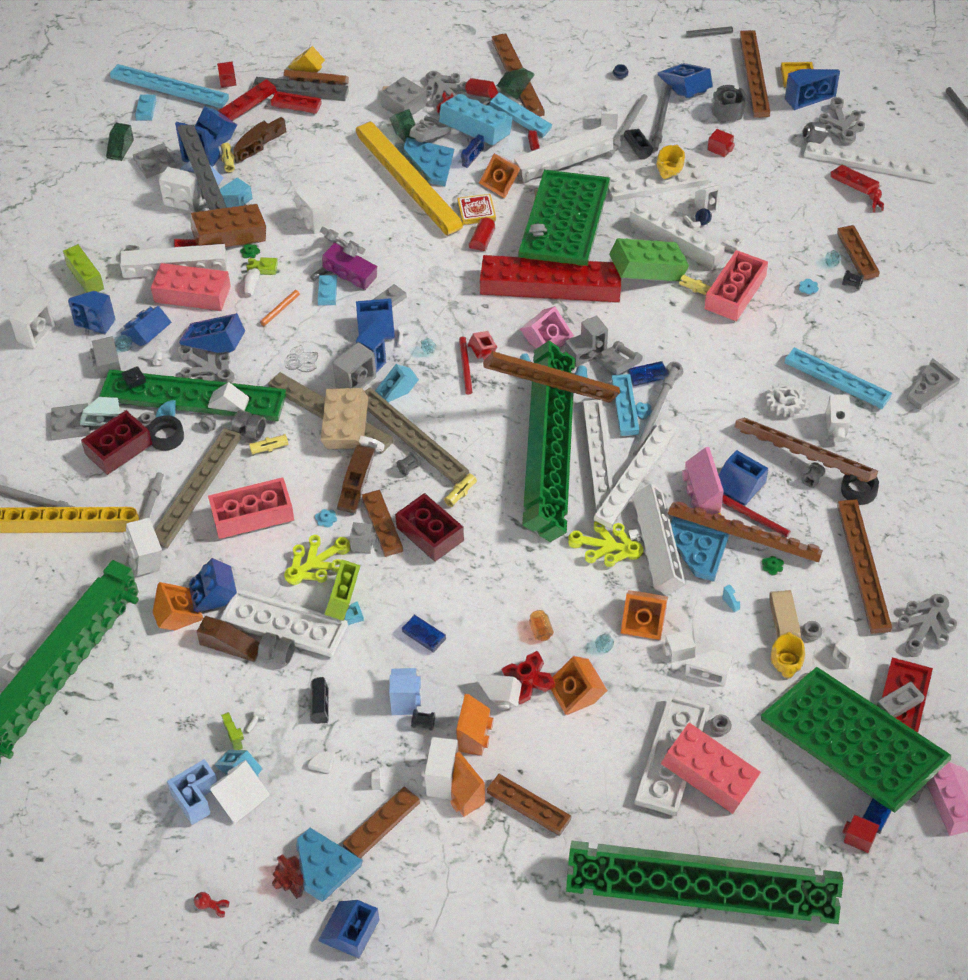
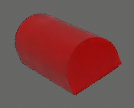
M470 78L466 83L465 89L469 95L494 98L498 94L493 81Z
M484 217L479 220L470 240L469 248L486 251L495 231V223L492 219Z

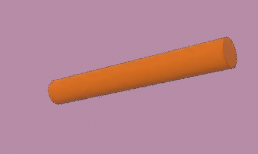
M294 290L260 321L261 325L266 326L300 295L299 291Z

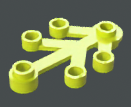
M594 521V530L604 540L583 536L577 530L572 531L568 536V544L572 548H580L583 544L601 547L596 551L587 550L585 552V561L588 563H594L596 559L605 555L604 564L607 567H613L617 562L625 558L636 560L643 554V546L639 542L631 541L624 532L625 527L621 523L613 525V534L618 536L623 544L617 543L605 526L597 521ZM614 550L621 551L616 555L610 553Z
M311 535L309 537L310 549L307 562L300 566L301 558L305 555V549L303 545H295L293 547V563L284 573L285 580L291 585H297L302 580H313L319 583L326 582L328 579L326 570H332L337 573L339 567H335V565H340L341 560L323 561L336 553L341 555L347 554L351 549L350 541L345 537H339L335 541V545L317 555L321 539L318 535ZM310 569H319L316 573L307 572Z

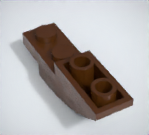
M279 117L270 123L264 120L247 131L233 149L235 162L238 164L264 150L263 144L286 133L285 119Z
M361 445L356 446L342 484L337 510L356 514L376 449Z

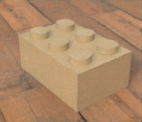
M362 388L326 389L321 442L327 449H355L357 445H361L359 439L360 436L365 435L368 396Z

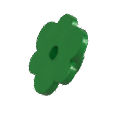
M246 244L240 252L243 258H255L256 255L260 254V249L255 244Z
M775 556L764 558L762 560L763 570L768 571L770 575H776L778 572L783 571L784 561L780 558L776 559Z

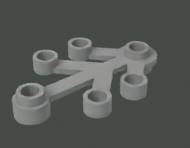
M430 71L426 74L428 85L424 87L426 95H433L434 85L438 86L437 93L433 95V102L435 104L443 101L442 94L444 92L448 96L451 93L454 96L457 95L452 90L466 92V81L456 84L460 82V75L458 73L446 76L441 75L437 71Z
M834 97L831 99L830 107L836 113L837 119L830 117L827 113L820 114L819 122L825 124L828 135L832 133L839 136L840 141L845 144L853 143L856 140L855 134L864 131L865 123L859 121L861 112L854 110L845 120L842 111L844 100L840 97ZM854 121H857L852 129H848ZM832 125L841 128V130L834 128Z
M322 226L319 231L325 235L324 238L333 243L339 242L345 246L343 252L355 257L357 253L363 255L366 250L354 241L350 240L348 243L338 237L339 233L332 229L329 230Z
M179 346L178 354L181 359L185 361L190 360L200 366L195 368L184 367L181 370L183 378H191L196 374L212 373L213 375L211 376L198 375L194 379L227 383L234 381V373L228 366L230 364V356L228 354H221L219 356L221 369H218L215 362L216 352L206 350L207 362L195 355L192 347Z
M934 594L930 597L929 601L921 603L909 601L907 603L906 611L911 615L916 614L918 611L930 609L928 614L915 617L901 615L898 619V626L902 629L922 624L915 638L910 639L906 644L905 651L909 656L918 657L921 655L923 649L922 641L930 627L936 637L935 642L938 646L943 647L948 644L949 636L942 632L936 619L939 613L944 622V629L948 632L955 631L957 621L951 618L947 611L949 600L946 596Z

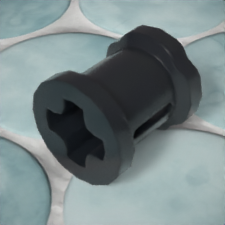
M847 270L843 277L842 285H850L860 290L864 275H856Z
M414 709L411 728L423 727L432 731L435 724V712L430 714L418 712L417 709Z

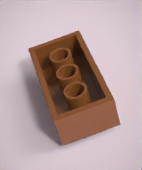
M258 204L191 213V231L197 246L225 244V247L266 241V224Z

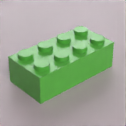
M617 238L609 253L621 278L681 281V277L689 267L677 242Z

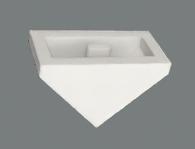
M228 382L213 392L208 408L233 412L245 411L249 397Z

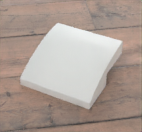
M246 760L229 770L228 775L210 786V790L234 823L251 812L270 795Z

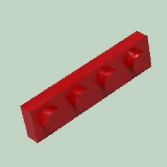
M265 79L218 111L233 121L277 92L276 87L269 80Z

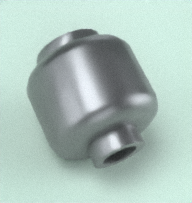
M809 122L804 126L802 136L807 143L821 144L827 138L828 130L821 122Z

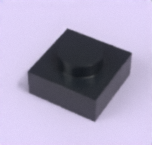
M138 366L121 373L129 389L146 383V379Z

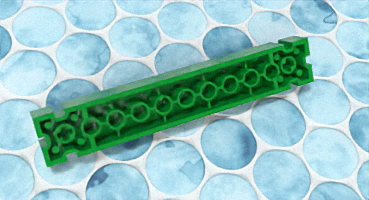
M550 340L534 350V363L568 373L575 369V358L565 351L563 353L560 352V347ZM532 381L523 505L526 511L523 512L522 525L533 532L537 530L539 536L552 542L567 533V520L564 519V516L568 514L574 393Z
M112 560L103 570V576L101 578L98 577L2 691L0 694V764L2 756L8 759L13 757L14 752L12 750L15 743L26 734L28 727L39 718L42 710L52 702L55 694L64 687L68 678L77 671L78 666L89 656L94 646L100 643L102 636L113 627L115 620L125 612L126 603H138L139 598L137 595L139 591L132 568Z
M571 840L566 892L584 894V889H592L593 895L806 921H811L812 916H819L820 922L839 924L841 909L839 898H842L844 882L842 872L823 870V875H816L815 870L812 868L598 844L597 849L589 848V842Z

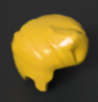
M676 144L664 146L659 151L656 166L663 179L675 176L682 171L685 163L684 150Z
M787 632L779 636L773 643L771 664L785 678H792L803 667L805 647L801 638Z

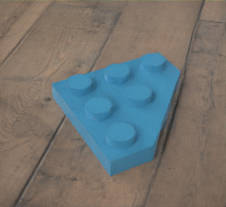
M406 138L403 154L413 161L412 164L419 172L426 176L425 179L429 183L446 186L455 149Z
M673 517L671 527L677 551L695 577L715 581L730 534Z
M311 827L297 838L296 849L299 853V865L304 879V891L321 902L326 900L362 866V859Z

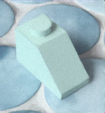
M97 398L83 409L80 425L102 426L121 414L118 398Z

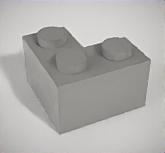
M596 315L581 322L580 335L565 341V352L575 358L576 367L594 360L597 354L607 349L608 328Z

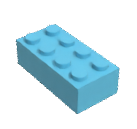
M458 94L441 104L439 122L490 145H494L510 135L513 117L503 111L493 109L492 106H486L478 100H472L466 97V95Z

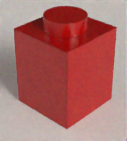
M233 61L217 63L221 88L237 86Z
M716 129L709 137L708 151L725 157L734 149V135Z
M854 815L852 821H847L842 832L846 834L844 843L869 853L879 825Z

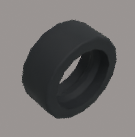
M163 415L157 417L148 425L147 429L150 433L152 446L155 449L169 451L177 448L184 440L181 421L174 416ZM164 428L176 430L175 434L168 438L155 436L158 431Z
M845 474L843 476L841 493L846 500L857 499L859 505L869 504L874 501L879 489L878 477L865 482L871 487V490L858 492L849 486V483L852 481H860L857 479V476L852 474Z

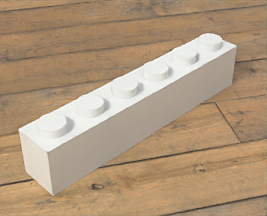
M605 125L515 157L514 163L521 168L518 175L525 182L542 176L544 169L555 171L613 150V137Z
M642 202L630 211L629 226L657 241L677 242L684 256L712 271L723 262L725 246Z
M225 244L121 251L120 267L123 278L156 276L161 263L227 271Z
M651 483L633 494L634 507L637 510V521L641 527V537L644 541L645 554L649 561L648 568L653 578L652 585L657 591L668 595L686 584L663 491Z

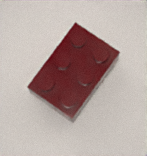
M127 410L81 439L85 455L107 475L152 445L149 430Z
M423 493L395 514L396 528L434 562L464 541V526L426 493Z

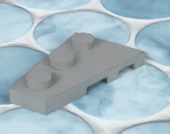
M426 115L424 120L421 119L420 123L410 130L409 136L414 137L418 142H425L426 140L451 133L452 127Z
M932 358L929 366L924 370L921 378L908 394L907 400L919 410H922L958 385L960 378Z

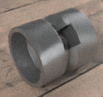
M239 410L235 414L232 422V431L241 433L242 436L246 435L254 440H259L262 437L266 427L265 417L256 414L252 415L243 410Z
M266 632L260 641L258 655L268 660L274 658L275 662L288 665L294 654L295 640L286 637L279 639V635Z

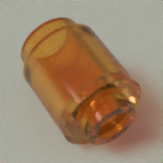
M537 610L530 614L529 623L534 638L540 641L550 639L554 631L548 614L543 610Z

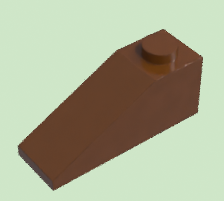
M205 615L196 631L200 645L252 662L256 661L259 641L222 620Z

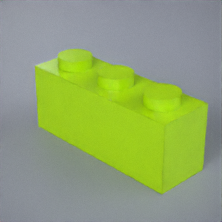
M79 244L63 250L67 267L86 293L104 290L101 274Z
M341 560L324 615L344 621L361 565Z

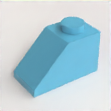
M238 177L220 188L227 208L243 206L253 199L251 186Z
M395 364L375 392L387 402H390L408 394L419 379L411 368Z
M228 750L214 764L226 775H228L229 770L244 760L248 762L258 777V774L263 769L247 750Z

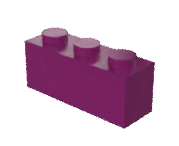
M333 243L322 255V267L338 275L340 278L353 283L356 287L366 290L377 278V266L358 255L355 257L343 252V247Z

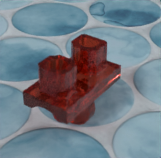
M283 854L278 856V865L272 874L275 877L272 886L275 889L283 888L284 891L290 890L296 899L302 897L304 879L303 874L298 875L296 872L300 869L298 858L296 856L285 858Z

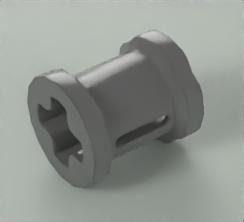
M411 451L402 461L398 460L396 464L403 475H408L411 469L421 465V460L415 452Z
M811 463L809 471L802 476V482L810 488L816 487L819 478L826 472L825 468L819 463Z

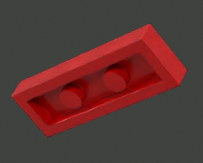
M278 91L275 92L271 99V106L316 114L322 104L321 98Z
M841 165L831 171V178L864 194L869 195L874 189L879 188V181L847 166Z

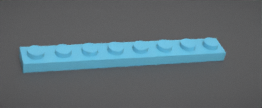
M117 64L110 72L112 79L218 108H223L229 100V94L120 64Z

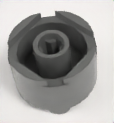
M722 85L717 88L716 92L714 91L712 113L719 122L742 119L746 94L740 87L736 89L734 85Z

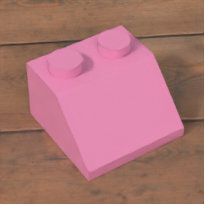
M555 306L542 310L520 329L529 344L535 348L540 347L549 340L558 347H561L565 344L566 340L574 336Z

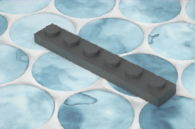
M256 77L252 86L253 88L267 79L276 87L278 92L346 101L349 92L348 86L265 77Z
M180 125L177 128L209 210L227 208L195 126Z

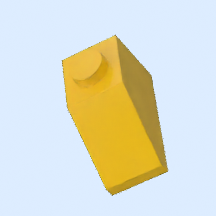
M311 46L295 57L288 65V68L295 71L317 73L321 70V64L325 59Z

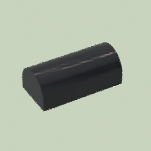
M625 130L624 138L640 159L650 157L654 148L641 130Z
M324 677L314 678L310 682V720L317 724L329 722V687Z

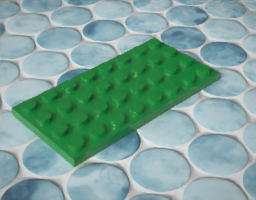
M544 169L518 251V257L588 266L610 185V177ZM545 224L547 232H544L543 236H533V234L529 233L531 225Z
M815 667L761 714V721L894 813L951 760V754L818 667Z

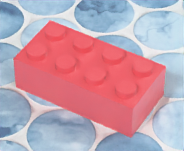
M736 250L707 292L705 309L737 321L766 278L768 261Z
M161 263L151 286L154 303L222 311L231 284L228 271Z
M284 477L208 495L219 539L294 521L293 508Z
M690 722L661 762L663 766L732 814L761 773Z

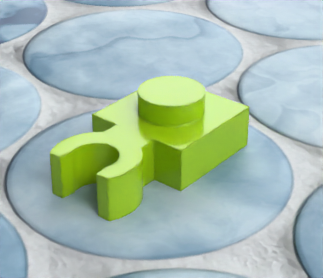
M260 257V261L249 258L248 265H246L247 272L256 268L260 271V274L276 275L278 258Z
M229 712L222 714L223 724L234 750L243 749L241 741L244 740L241 728L236 729Z

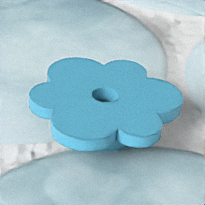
M805 279L799 283V291L809 295L812 292L816 293L819 290L817 287L818 283L813 282L811 279Z
M639 402L635 405L637 417L645 420L650 416L652 412L650 404Z
M321 510V513L315 515L318 525H324L327 528L331 527L337 521L336 512L334 510Z

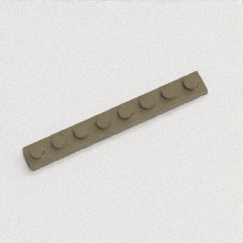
M281 372L268 382L269 387L286 389L287 399L323 419L324 397ZM366 422L364 436L385 445L384 450L381 452L377 451L382 454L393 443V437Z
M369 387L364 391L368 396L367 411L454 485L469 474V470L372 388Z
M226 428L222 430L154 530L160 546L164 548L170 546L241 440V433Z

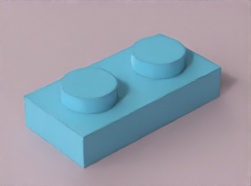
M145 94L139 96L135 114L136 120L152 121L157 100L156 95Z
M319 275L318 305H336L337 275Z

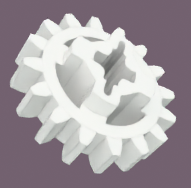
M788 381L785 384L779 382L778 386L773 384L772 389L768 388L766 394V406L771 407V412L777 411L776 415L782 413L784 417L787 414L793 417L794 412L800 414V411L804 410L807 397H805L806 392H801L802 387L796 388V383L789 385Z

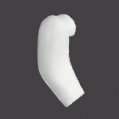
M256 268L249 270L245 277L244 293L247 295H253L256 282L260 278V271Z

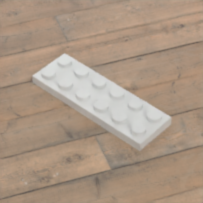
M699 158L685 160L682 171L667 179L661 177L656 165L604 174V177H610L608 192L612 202L709 184V178Z
M236 589L237 594L230 600L220 620L238 630L262 637L266 632L279 635V639L281 637L295 640V647L333 657L348 626L346 620L342 621L319 612L240 589Z
M669 694L635 798V805L677 816L687 782L663 766L661 762L689 722L703 731L710 705Z

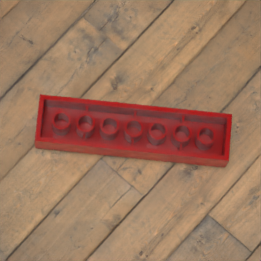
M483 255L480 274V295L620 303L622 278L613 262L589 261L588 266L521 257Z

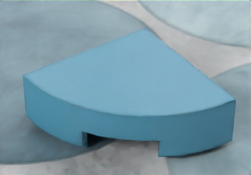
M176 400L167 401L161 405L156 412V418L163 415L175 417Z
M729 584L723 589L722 599L736 612L740 610V601H736L733 595L735 590Z
M358 601L352 603L346 612L344 620L347 621L348 625L364 621Z

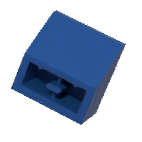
M204 106L195 126L206 129L218 143V146H221V144L231 139L237 124L219 111Z
M91 291L68 299L74 325L106 334L116 320L110 295Z
M391 298L356 301L359 335L379 318L381 319L384 340L395 339Z
M150 306L146 310L139 312L136 315L137 318L133 321L127 322L123 326L125 329L120 334L138 346H143L172 322L160 306L154 308Z
M379 318L371 323L356 339V344L359 342L374 352L376 373L386 364L385 340L381 319Z
M736 450L727 459L719 473V479L724 491L723 494L746 506L766 483L768 467Z
M211 558L207 564H204L199 573L189 582L193 609L196 612L226 606L237 594L231 566L214 558Z
M360 900L339 901L318 939L319 942L359 959L380 920L378 908Z

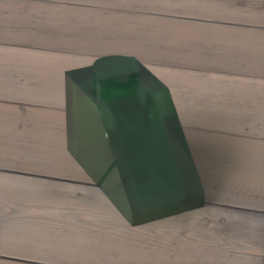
M525 68L506 72L496 86L517 100L535 74Z
M409 109L389 117L395 133L404 143L406 138L415 139L409 136L410 130L416 125Z
M117 122L114 124L109 133L106 153L108 159L123 160L134 141L131 125Z

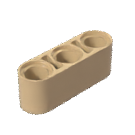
M791 590L770 592V607L777 638L787 632L801 638Z

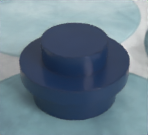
M618 64L613 69V75L618 79L628 76L629 71L623 64Z
M706 208L698 210L695 214L696 221H700V224L703 226L707 225L712 219L711 211Z

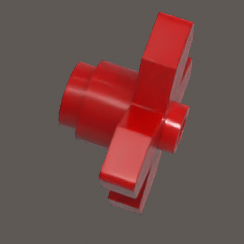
M538 651L527 655L526 660L519 665L511 663L502 668L504 676L515 677L522 683L519 704L531 700L533 688L547 692L556 687L550 673L540 672L544 661Z

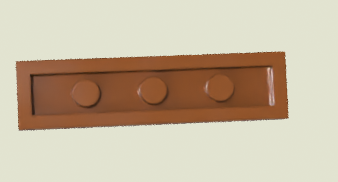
M284 69L283 76L287 77L288 80L297 81L298 79H304L303 81L305 82L317 80L319 83L326 84L334 82L335 85L349 83V77L346 75Z
M850 225L838 228L837 234L859 275L863 274L864 280L879 277L880 271L855 226Z
M380 489L362 494L363 503L384 556L387 557L403 552L402 543Z
M498 774L487 788V794L559 836L571 821L570 814L501 774Z
M404 786L342 843L343 848L361 859L420 804V799Z

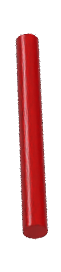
M462 336L459 338L465 393L470 395L473 391L466 337Z
M723 495V504L786 538L789 536L790 530Z

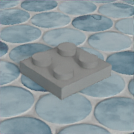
M163 143L133 154L134 161L146 179L163 173L167 167H177L175 160Z
M88 403L51 408V435L53 440L83 437L90 434V426L80 425L83 409L88 406Z

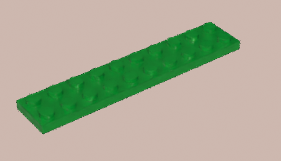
M109 369L99 397L118 398V402L121 404L160 408L165 402L176 400L175 410L235 416L237 413L208 408L213 392L227 382L143 373L146 383L129 389L122 378L121 373L124 371ZM231 383L249 397L245 409L246 412L265 417L266 420L279 421L286 398V389Z

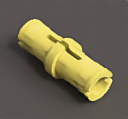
M223 143L221 144V160L224 162L225 171L233 172L235 166L231 145Z
M683 275L680 279L683 281L679 282V285L692 289L694 293L698 292L705 296L711 286L702 283V280H695L686 275Z
M286 434L273 438L266 437L265 440L249 443L252 455L264 451L271 452L275 448L289 445Z
M469 473L460 483H456L453 490L444 498L445 503L453 507L461 497H465L468 494V490L477 482L476 477Z

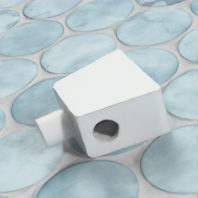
M830 394L825 413L827 434L834 436L835 442H843L850 426L849 395Z

